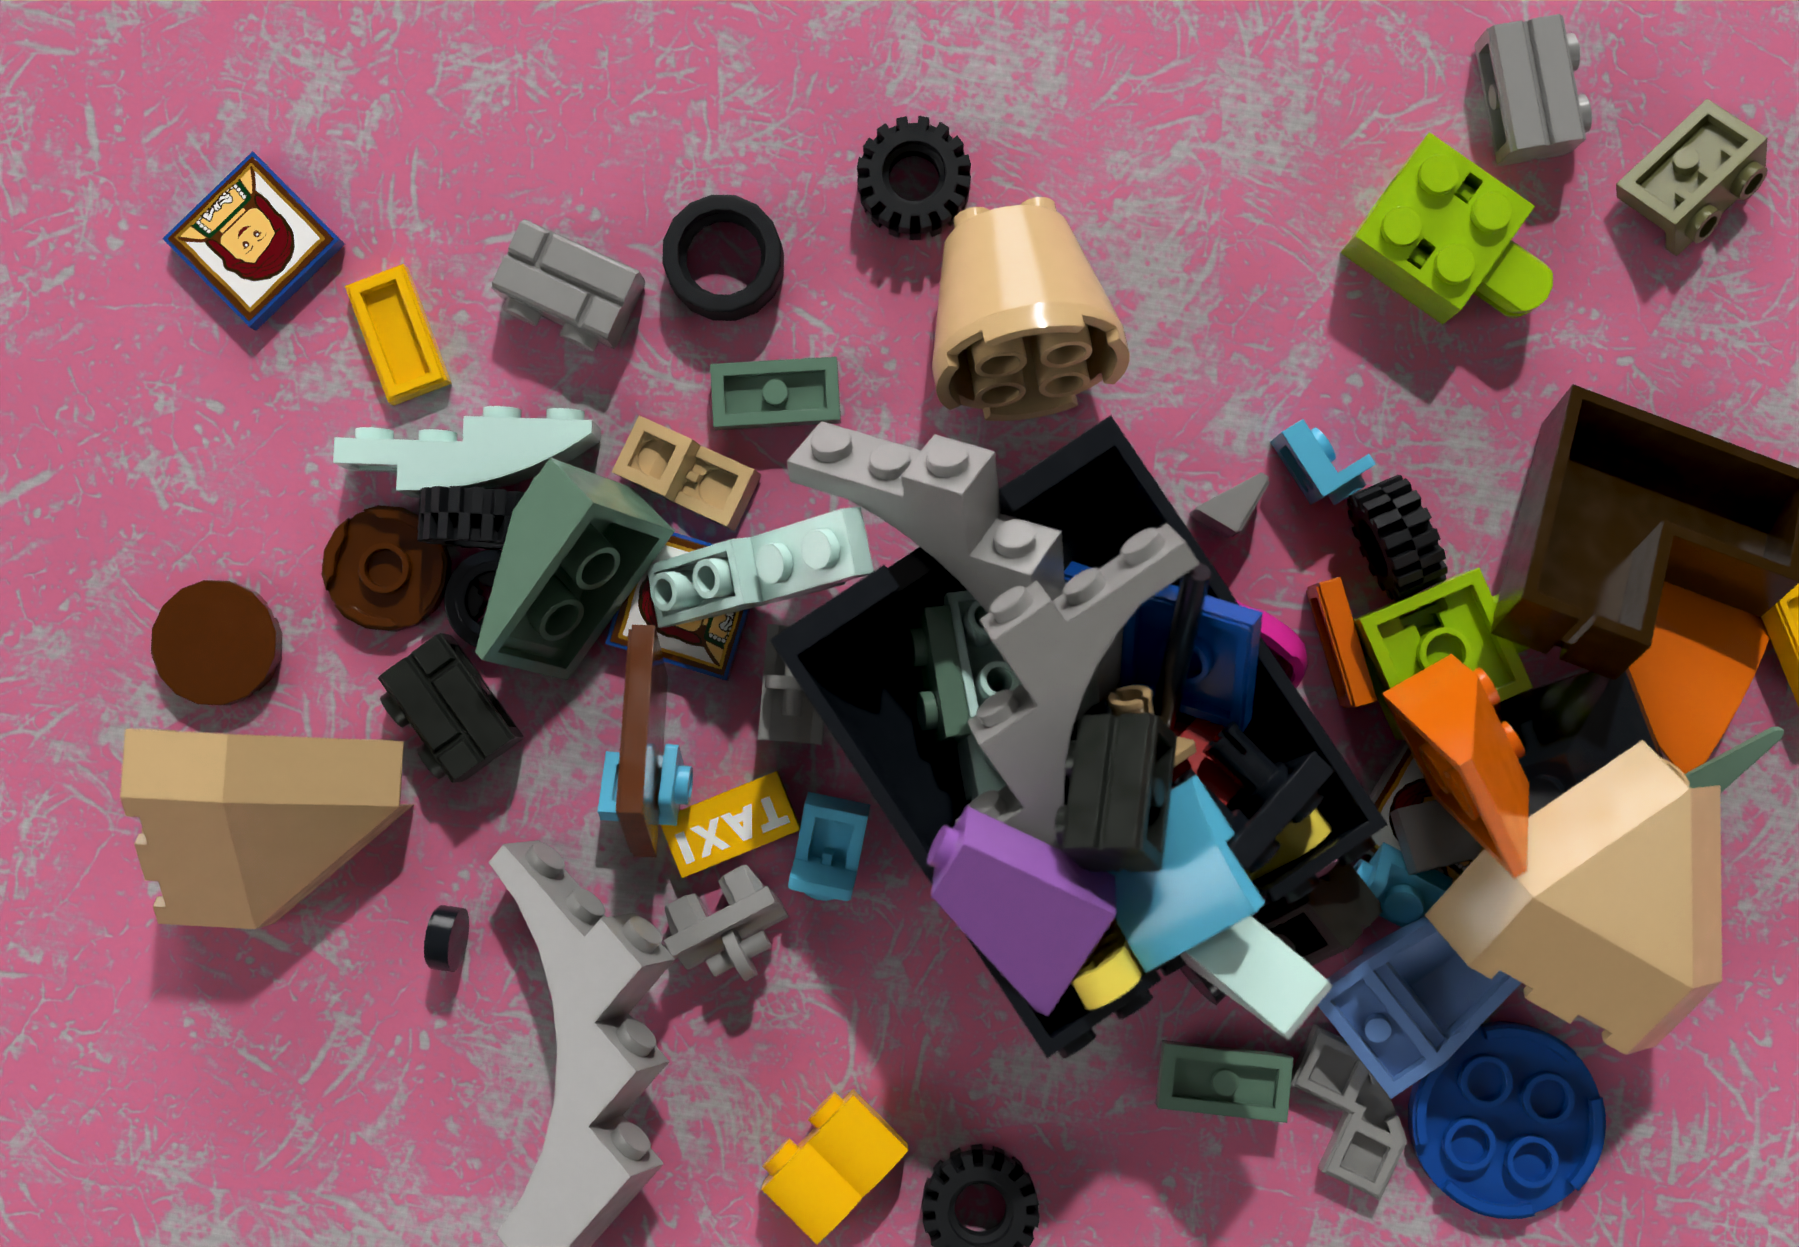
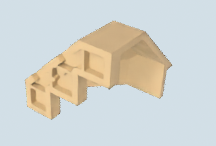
M125 728L120 799L126 817H140L142 834H138L134 845L145 881H158L162 896H157L153 905L158 924L258 929L276 923L414 805L400 804L404 741Z
M1641 740L1528 818L1527 872L1514 879L1484 849L1424 916L1462 960L1477 972L1490 979L1499 971L1513 977L1526 986L1523 989L1525 999L1570 1024L1578 1015L1605 1029L1601 1033L1603 1042L1625 1055L1655 1047L1722 982L1720 785L1690 788L1688 778L1677 766L1661 758L1644 740Z

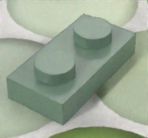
M837 357L710 364L713 427L715 430L818 425L821 421L829 424L841 423Z
M950 605L925 607L911 621L912 628H908L905 633L907 658L911 667L919 668L922 692H918L916 695L917 719L921 730L929 731L932 747L954 745L971 735L972 732L967 722L969 714Z
M1162 1040L1155 1104L1159 1109L1287 1123L1294 1058L1290 1054Z

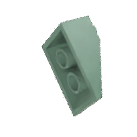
M550 457L513 509L475 653L483 661L568 681L675 530L632 487Z

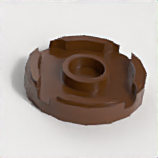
M377 505L365 509L364 512L357 513L351 519H346L334 530L324 549L321 575L326 590L329 591L332 601L336 604L334 606L345 618L366 629L397 632L419 625L439 608L451 576L452 561L447 546L427 544L417 540L419 515L403 507Z
M203 580L182 588L162 606L152 627L151 655L159 677L176 695L198 705L230 706L241 702L256 691H260L272 679L281 660L282 630L278 619L274 618L272 610L267 606L268 603L258 592L236 582Z

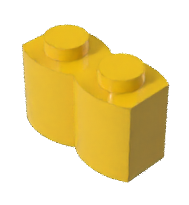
M854 1089L843 1099L836 1092L829 1095L808 1118V1121L815 1128L798 1145L788 1138L762 1166L769 1175L763 1181L761 1189L816 1245L852 1211L859 1201L893 1169L909 1150L908 1142Z

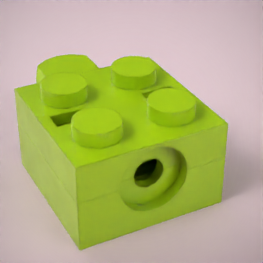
M1430 132L1413 150L1340 252L1442 325L1462 310L1472 294H1475L1504 316L1519 318L1539 307L1548 298L1553 287L1552 270L1544 262L1512 241V238L1535 206Z
M1480 567L1459 573L1425 590L1353 619L1376 697L1396 740L1405 739L1382 693L1450 654L1454 655L1472 671L1479 667L1483 669L1494 684L1499 694L1500 702L1533 688L1518 654L1530 648L1490 633L1500 593L1492 596ZM1415 609H1416V611H1417V612H1414V613H1412V614H1410V615H1407V616H1405V617L1403 616V614H1406V613H1408V612H1410V611H1413V610H1415Z

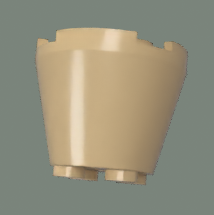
M1034 197L1020 205L1005 206L992 210L984 207H971L959 212L954 217L955 229L947 237L943 248L932 361L937 397L946 408L952 410L963 405L983 409L984 419L987 421L1032 419L1078 406L1076 394L1093 387L1102 380L1105 384H1115L1123 376L1130 361L1124 327L1067 220L1057 212L1053 200L1046 197Z

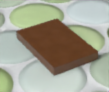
M632 625V629H629L615 811L630 853H633L634 857H657L660 811L658 796L663 764L668 675L655 625Z

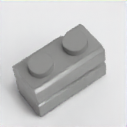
M1556 14L1532 18L1525 22L1521 20L1497 24L1487 28L1474 45L1497 165L1505 166L1528 162L1532 159L1540 160L1563 156L1574 151L1586 140L1585 133L1591 129L1592 111L1588 97L1585 94L1578 95L1574 71H1577L1580 65V47L1574 33H1566L1563 15Z
M523 219V221H520L512 238L507 255L504 256L497 270L491 288L500 298L506 300L502 308L506 313L537 326L542 316L563 326L559 334L562 338L594 352L598 342L613 349L618 345L628 324L629 316L635 309L646 281L639 270Z

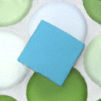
M1197 775L1171 790L1163 865L1160 872H1129L1125 869H1120V872H1108L1115 876V919L1146 973L1251 916L1265 904L1226 844L1235 833Z

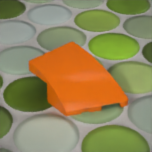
M1664 581L1651 647L1629 669L1659 747L1670 762L1686 774L1706 763L1723 736L1755 676L1770 637L1763 620L1758 616Z

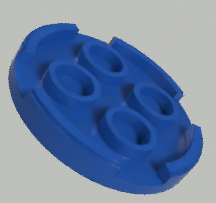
M1498 1021L1482 1023L1444 1064L1413 1084L1408 1103L1407 1117L1411 1144L1427 1176L1452 1200L1473 1212L1499 1219L1534 1217L1535 1213L1556 1205L1575 1189L1579 1191L1593 1173L1604 1145L1606 1114L1603 1097L1599 1095L1596 1084L1583 1061L1570 1046L1557 1037L1541 1029L1517 1022Z

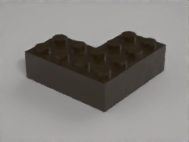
M1572 384L1541 424L1490 633L1547 654L1554 646H1558L1561 648L1560 660L1616 680L1651 647L1664 581L1759 617L1765 614L1799 584V468Z

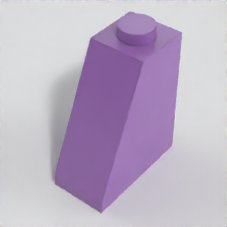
M969 806L966 807L953 829L946 825L941 828L930 848L927 864L934 867L931 897L1033 1009L1049 1016L1116 916L1115 876L1108 872H1090L1082 869L1063 851Z

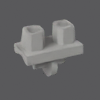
M768 624L758 740L823 745L824 721L770 641L771 638L790 626Z
M742 865L724 874L718 880L729 904L724 909L709 916L701 898L695 893L685 895L665 906V913L672 936L665 939L664 942L669 953L675 959L678 958L687 970L706 961L714 977L735 967L742 979L747 982L758 976L752 957L772 947L764 930L789 917L778 896L768 886L763 885L748 865Z

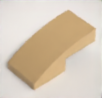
M640 415L612 470V473L732 531L736 530L762 476L755 469L703 447L693 439Z

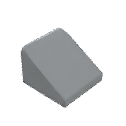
M1261 472L1199 505L1189 515L1224 537H1233L1243 529L1270 483L1268 479L1270 477Z

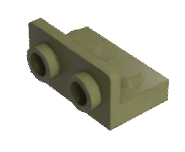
M1706 99L1616 183L1617 198L1665 231V248L1677 256L1692 242L1700 243L1704 241L1717 227L1722 214L1738 198L1746 200L1759 189L1767 175L1766 155L1768 138L1709 99Z

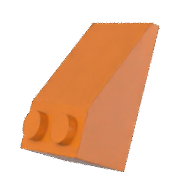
M1450 654L1383 692L1382 695L1433 797L1515 879L1527 872L1530 783L1518 760L1524 757L1526 752L1513 728L1506 721L1500 723L1493 706L1500 702V697L1488 675L1480 667L1472 671L1454 655Z

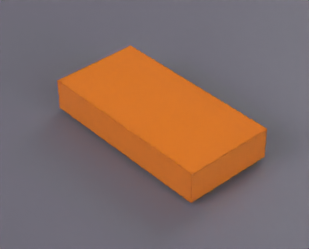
M1341 577L1307 587L1306 594L1339 705L1343 706V708H1353L1376 702V694Z

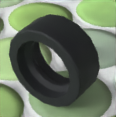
M709 195L689 203L673 218L663 239L662 264L674 293L692 312L710 320L737 321L759 312L775 296L784 276V251L773 221L757 204L736 195ZM717 222L735 223L746 228L756 238L761 250V264L755 279L745 289L730 295L713 294L702 289L692 279L687 267V251L693 237L704 227Z

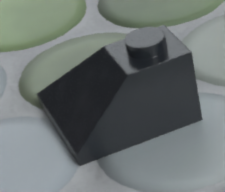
M1629 668L1616 680L1592 671H1586L1529 689L1501 701L1502 722L1506 721L1513 728L1526 752V755L1518 760L1530 783L1529 817L1641 740H1644L1663 758Z

